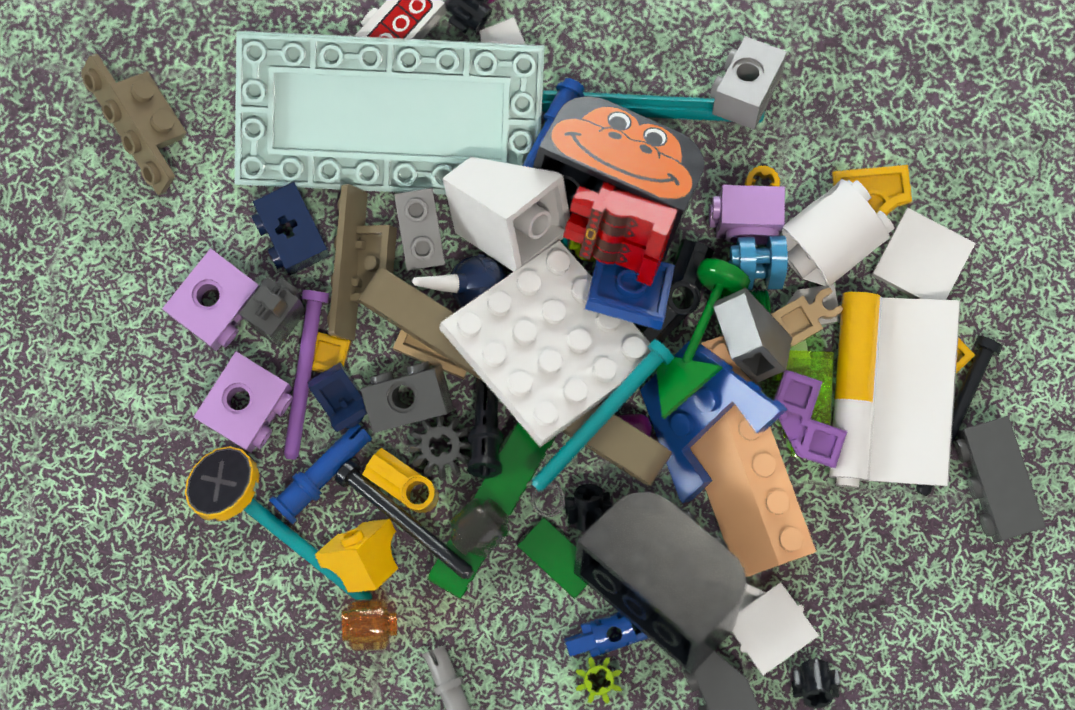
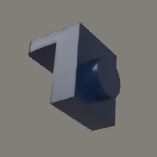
M341 362L307 382L310 391L329 416L331 426L335 432L356 426L367 415L362 393Z

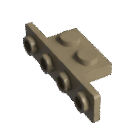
M97 53L90 55L81 71L86 89L96 97L102 107L105 119L113 124L120 135L124 149L129 154H132L141 168L145 182L153 187L157 195L165 193L174 180L175 175L159 149L182 140L187 133L148 71L116 83Z
M344 184L341 186V194L337 204L339 217L337 235L334 239L335 261L334 272L331 275L332 295L327 322L330 336L354 341L358 304H361L358 301L359 297L379 267L392 274L394 272L397 228L391 225L365 226L368 194L366 191L353 185Z

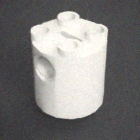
M841 179L827 193L813 201L784 225L782 236L785 235L787 241L788 264L800 278L829 287L890 238L889 233L895 229L894 225L882 211L876 213L867 201L871 199V196L859 181L856 180L852 183L850 180L845 181Z

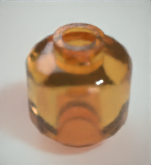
M384 599L353 600L349 603L347 610H341L342 642H348L353 651L385 650L389 645L390 636H397V612H389L388 604Z

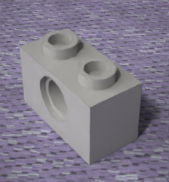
M745 36L738 50L731 49L724 69L727 71L724 77L718 75L713 83L710 97L715 98L712 114L755 130L783 75L787 52Z
M433 188L394 194L407 271L445 265Z

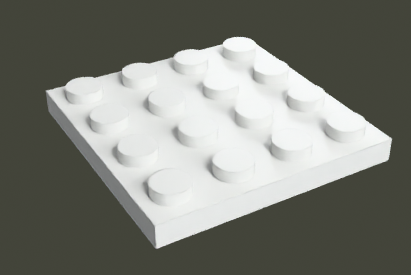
M560 240L442 321L439 327L440 331L540 447L609 397L651 352L647 347L650 342L632 322L585 310L592 276Z

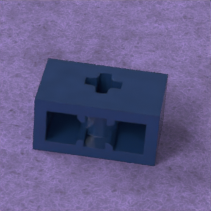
M294 182L253 201L257 213L251 215L260 235L263 236L268 233L274 245L267 250L277 270L284 267L290 276L330 257ZM287 223L293 228L295 235L287 238L284 234L282 227Z

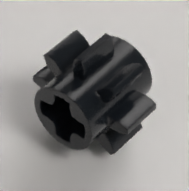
M449 0L446 6V11L452 15L448 22L464 34L467 33L469 28L476 32L481 30L488 21L493 9L486 4L489 0Z
M595 484L580 485L575 489L574 497H565V512L568 514V524H575L576 528L582 532H586L613 506V503L610 502V493H603L602 488Z
M809 659L800 665L799 670H793L794 680L791 681L793 697H803V702L806 706L810 708H823L831 704L833 697L838 698L840 696L838 688L841 686L839 670L833 669L829 671L828 662L821 659Z

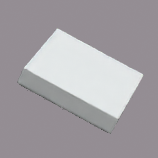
M907 208L871 276L914 299L946 300L976 243Z

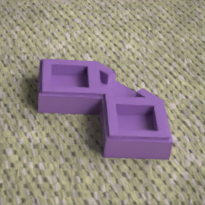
M789 370L783 371L774 400L780 401L788 409L778 420L796 456L836 468L848 431L811 419L822 381Z

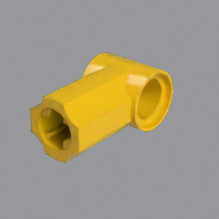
M382 447L367 463L362 475L412 511L426 513L437 505L439 492L434 483ZM419 484L428 486V499L422 504H413L410 499L412 489Z

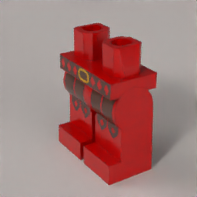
M605 182L599 193L579 186L570 207V211L574 213L571 214L567 222L563 237L582 244L579 256L589 260L593 256L601 263L617 264L638 273L636 281L651 286L662 262L678 210L625 191H614L615 186Z

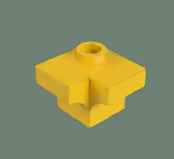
M390 519L362 522L359 526L346 533L337 534L315 554V557L321 568L330 569L340 577L348 593L377 590L398 570L391 553V541L396 530Z

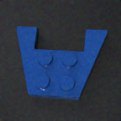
M689 342L674 357L683 358ZM699 344L693 360L721 365L723 369L668 417L662 418L657 373L640 389L659 443L672 452L666 464L682 504L693 500L713 481L690 448L734 405L738 407L756 433L766 431L788 410L780 401L771 400L761 392L762 388L754 382H747L733 372L732 366L702 344Z

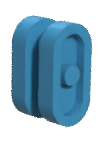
M785 235L769 236L766 248H756L754 237H738L736 245H730V261L727 262L735 265L748 275L750 279L748 291L753 289L754 279L765 278L767 290L783 289L788 268V251Z

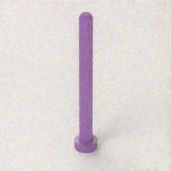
M304 289L301 299L307 300L284 447L285 458L296 460L299 456L309 393L307 382L311 380L322 303H328L329 293Z

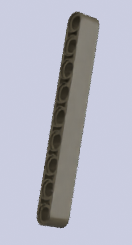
M379 267L358 301L380 317L483 381L439 329L441 322L454 313L394 274ZM596 405L561 432L572 437L600 405ZM613 415L585 445L586 448L650 487L672 455V452L616 415Z

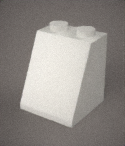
M470 157L443 177L455 233L513 272L564 238L563 235L570 218L564 179L560 173Z

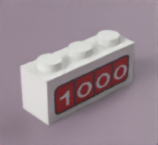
M387 0L379 9L373 8L367 13L361 23L363 27L355 36L424 39L446 14L445 3L442 0Z

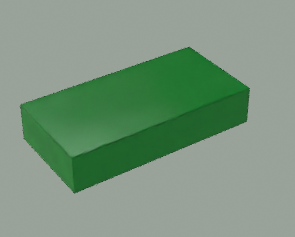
M543 517L517 547L575 599L587 586L583 580L574 574L576 547Z

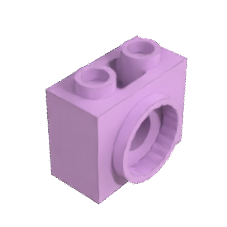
M722 185L719 195L713 196L712 205L709 207V228H716V238L726 239L731 243L736 244L738 237H754L755 245H767L768 237L780 236V232L785 225V187Z
M210 248L162 309L171 318L217 352L221 345L224 348L227 347L238 334L239 329L236 326L243 319L239 313L259 288V285ZM211 289L218 290L219 299L217 303L210 307L203 306L201 303L203 294Z
M235 352L194 415V418L252 454L255 447L261 449L272 433L269 425L276 414L282 416L288 409L293 399V396L290 395L293 388L284 380L240 353ZM241 391L248 392L250 401L246 408L234 410L231 406L232 397Z

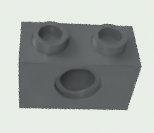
M429 361L406 367L408 374L394 377L392 371L371 376V384L360 389L372 432L377 433L434 418L454 410L442 365L430 368ZM401 385L408 386L413 390L415 400L412 405L404 404L399 399L398 391Z

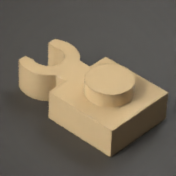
M831 288L821 290L810 305L803 295L771 314L792 336L791 348L823 329L818 319H833L843 310L841 305L833 310L824 308L822 300L832 293Z

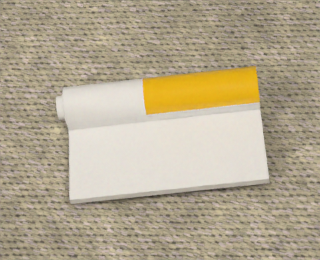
M868 292L842 293L841 307L843 310L840 317L833 427L848 432L836 468H829V477L836 479V486L859 487L860 481L933 486L949 485L960 300L882 298L878 294Z

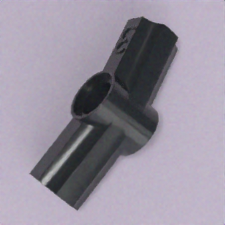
M681 240L673 261L675 268L661 330L633 323L650 343L654 339L662 343L688 314H691L698 308L701 300L700 289L702 284L698 280L696 273L701 260L712 258L714 250L710 249L709 246L697 241ZM675 289L680 290L685 298L681 309L676 307L672 300Z

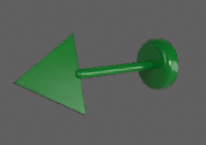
M712 258L701 260L696 274L700 283L712 291L683 358L674 357L668 365L662 362L656 368L663 419L668 417L723 369L721 365L694 361L693 357L714 312V303L719 300L720 296L727 297L749 287L750 279L748 275L726 261Z

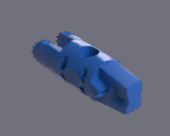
M616 612L581 624L583 632L567 637L564 641L569 656L589 651L592 658L649 638L640 630L634 631L632 623L620 612ZM614 626L620 628L621 631L617 637L612 638L607 635L609 628Z

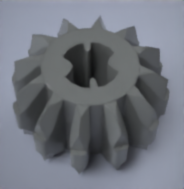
M443 415L436 417L437 427L432 428L428 419L422 420V425L427 432L423 434L418 430H413L411 433L413 438L421 441V444L408 446L410 453H423L412 461L414 467H421L428 462L424 470V476L430 478L436 467L438 468L440 481L446 480L445 468L448 467L451 468L456 477L460 476L461 471L455 463L459 461L467 465L471 460L468 456L462 454L461 451H471L472 445L469 442H460L468 437L470 430L466 427L455 433L459 424V419L456 417L450 420L448 427H444ZM443 438L448 439L447 445L449 448H452L450 453L442 452L439 457L434 456L433 453L436 451L434 447H431L434 441L440 443Z

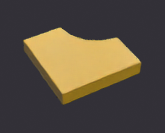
M908 165L832 172L833 186L841 179L845 181L850 180L852 183L856 180L859 181L869 192L871 199L867 202L876 213L882 211L887 216L895 208L912 203Z

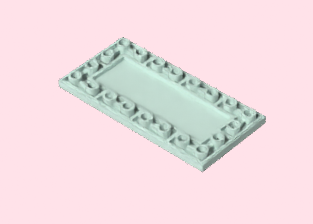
M237 31L235 185L284 187L294 182L297 188L341 190L342 185L350 184L363 191L404 193L433 188L434 194L446 195L443 177L470 157L522 166L541 131L545 45Z

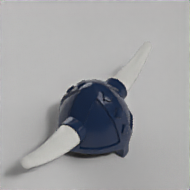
M478 254L461 260L454 266L450 275L415 277L412 283L428 289L451 292L454 300L462 308L511 273H507L498 261L487 256V254Z

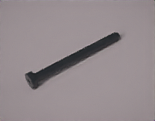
M977 336L974 346L978 348V351L954 402L951 447L992 355L999 356L1003 347L995 340L984 336ZM917 484L916 491L923 496H927L931 493L934 486Z
M350 460L339 469L335 477V481L343 488L350 485L459 577L468 580L473 575V567L363 477L360 474L361 467L356 462Z

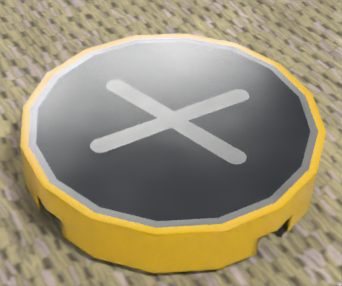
M231 446L217 448L206 454L193 467L187 479L185 496L188 506L202 519L210 521L209 519L225 521L241 513L255 495L253 491L255 481L259 484L260 474L256 462L242 449Z

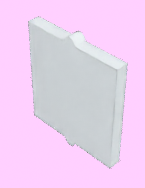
M781 582L739 611L735 627L732 631L741 645L739 648L740 652L747 653L762 676L819 636L803 614L804 607L795 603Z

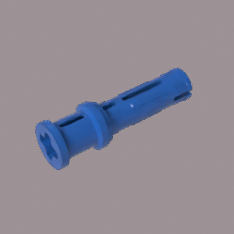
M359 424L349 428L304 474L301 471L298 474L295 473L292 476L293 482L277 497L272 496L268 501L293 525L297 521L296 516L312 500L317 502L321 498L322 492L320 489L337 474L346 462L350 461L368 442L372 441L371 436L364 429H361Z

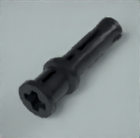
M476 378L475 423L468 434V442L472 445L471 460L467 463V472L478 478H493L502 473V464L498 461L499 446L503 443V434L498 428L499 398L486 383Z

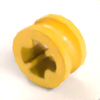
M768 166L753 168L745 181L746 186H753L757 181L754 177L759 175L762 179L768 177L771 179L772 183L769 186L780 187L778 173Z

